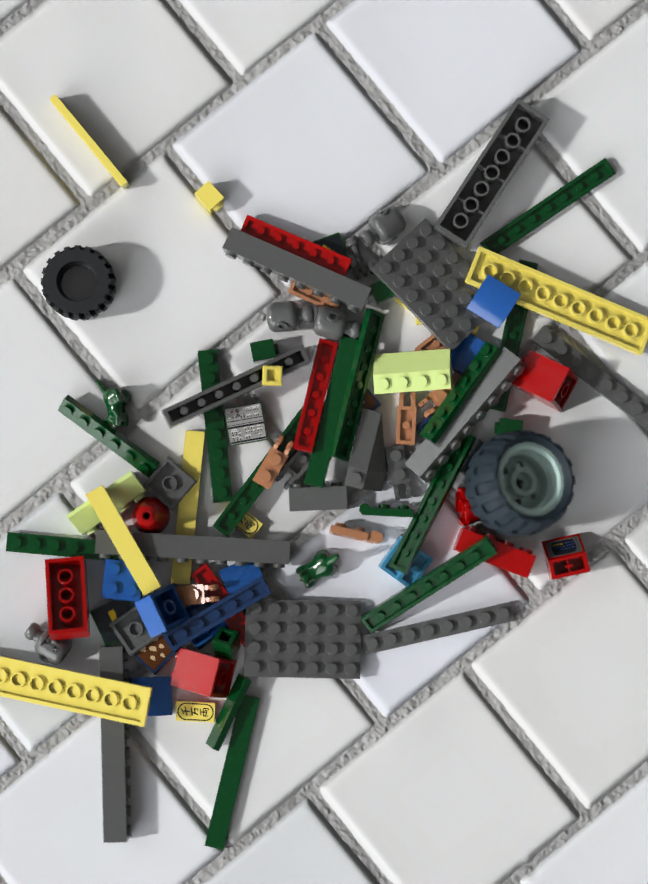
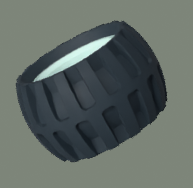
M528 430L509 431L488 440L473 455L468 465L470 468L465 474V496L470 502L473 514L478 516L482 520L481 523L489 529H495L496 532L507 536H530L548 529L564 515L574 495L575 475L572 473V463L570 459H567L563 448L559 444L552 442L551 438Z

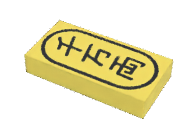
M247 512L236 527L252 539L263 523Z
M177 700L176 720L214 723L216 703Z

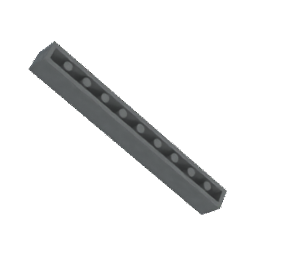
M96 530L95 554H99V558H111V555H119V559H122L107 531ZM131 532L147 561H150V557H158L157 561L169 562V558H177V562L188 563V559H196V563L208 564V560H216L215 564L227 565V561H234L237 566H246V562L254 563L255 567H266V563L273 564L274 568H285V564L289 565L290 541Z
M123 645L99 647L100 677L124 682L128 681L129 672L128 669H125V662L128 661V652ZM101 718L103 843L127 842L129 837H132V825H129L128 817L132 815V807L128 805V798H131V786H128V778L131 777V767L127 766V759H130V747H127V739H130V728L126 727V723Z

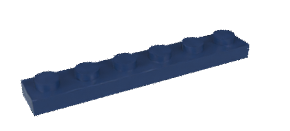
M261 576L164 633L163 637L171 651H174L271 594L272 591L264 577Z

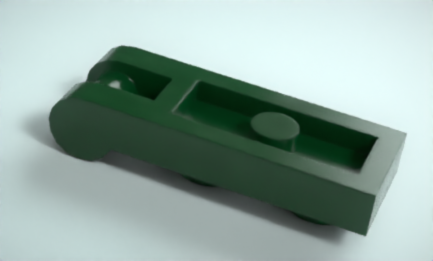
M365 503L359 507V512L362 515L413 517V510L409 509L408 505H398V509H391L390 505L379 504L378 508H371L370 505Z

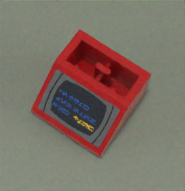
M579 533L541 542L551 580L590 572L587 554Z

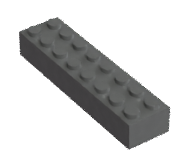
M517 98L433 229L465 250L550 118Z

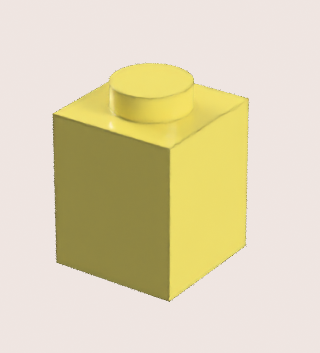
M209 181L194 193L196 198L210 213L213 211L218 212L224 206V197Z

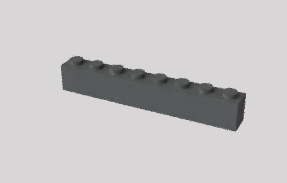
M233 227L222 247L227 257L234 260L239 258L243 260V264L249 267L255 265L265 274L270 275L273 273L283 282H288V280L294 282L295 286L299 289L305 290V288L312 290V294L320 298L326 296L330 298V302L336 305L344 304L348 310L354 313L358 311L363 313L372 294V288Z
M303 345L163 409V417L169 429H172L262 387L263 365L283 366L282 377L309 365L311 362Z
M504 347L499 357L437 443L433 444L425 439L406 461L405 465L426 483L434 478L437 470L448 461L449 456L461 446V442L466 436L473 432L478 422L485 418L489 409L498 403L501 395L509 390L513 381L524 372L525 363Z

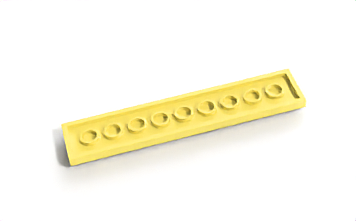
M481 246L478 247L465 283L479 288L485 277L489 274L521 294L515 304L638 356L642 355L648 340L647 316Z
M0 655V696L132 725L146 726L153 687Z

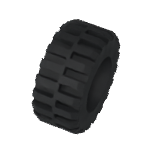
M75 245L72 248L67 246L64 247L63 251L60 252L58 250L55 252V256L47 260L46 263L48 265L46 268L43 267L42 293L47 303L63 317L76 321L78 319L83 321L89 320L91 317L99 316L100 312H105L108 309V304L114 300L113 295L117 289L115 286L117 282L116 276L108 260L100 252L88 246ZM75 266L88 267L94 272L97 280L93 294L82 301L69 299L61 287L64 274Z

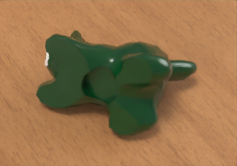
M96 379L95 383L103 393V399L108 410V415L103 421L114 428L120 426V424L127 427L129 418L124 407L131 401L129 391L125 388H106L103 382Z
M325 549L318 551L311 562L301 565L296 569V573L299 574V581L305 583L306 588H311L322 577L333 576L338 571V566L335 562L339 559V555L334 554L330 556L329 552Z

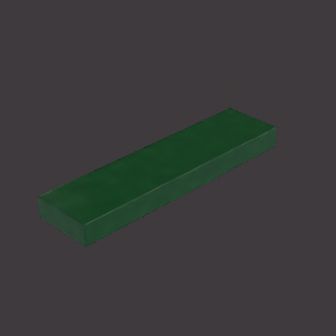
M238 673L206 741V744L216 751L220 750L251 684V680Z

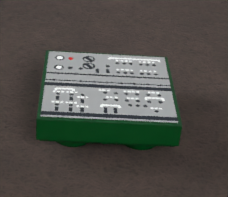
M261 402L224 408L230 447L268 440Z

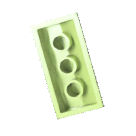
M436 349L375 354L373 365L374 394L453 388L451 350Z
M132 471L105 488L120 514L130 508L128 504L135 500L137 503L146 497L144 493L147 492V489L143 486L136 473ZM89 500L66 515L82 535L86 533L88 536L98 530L96 526L101 524Z

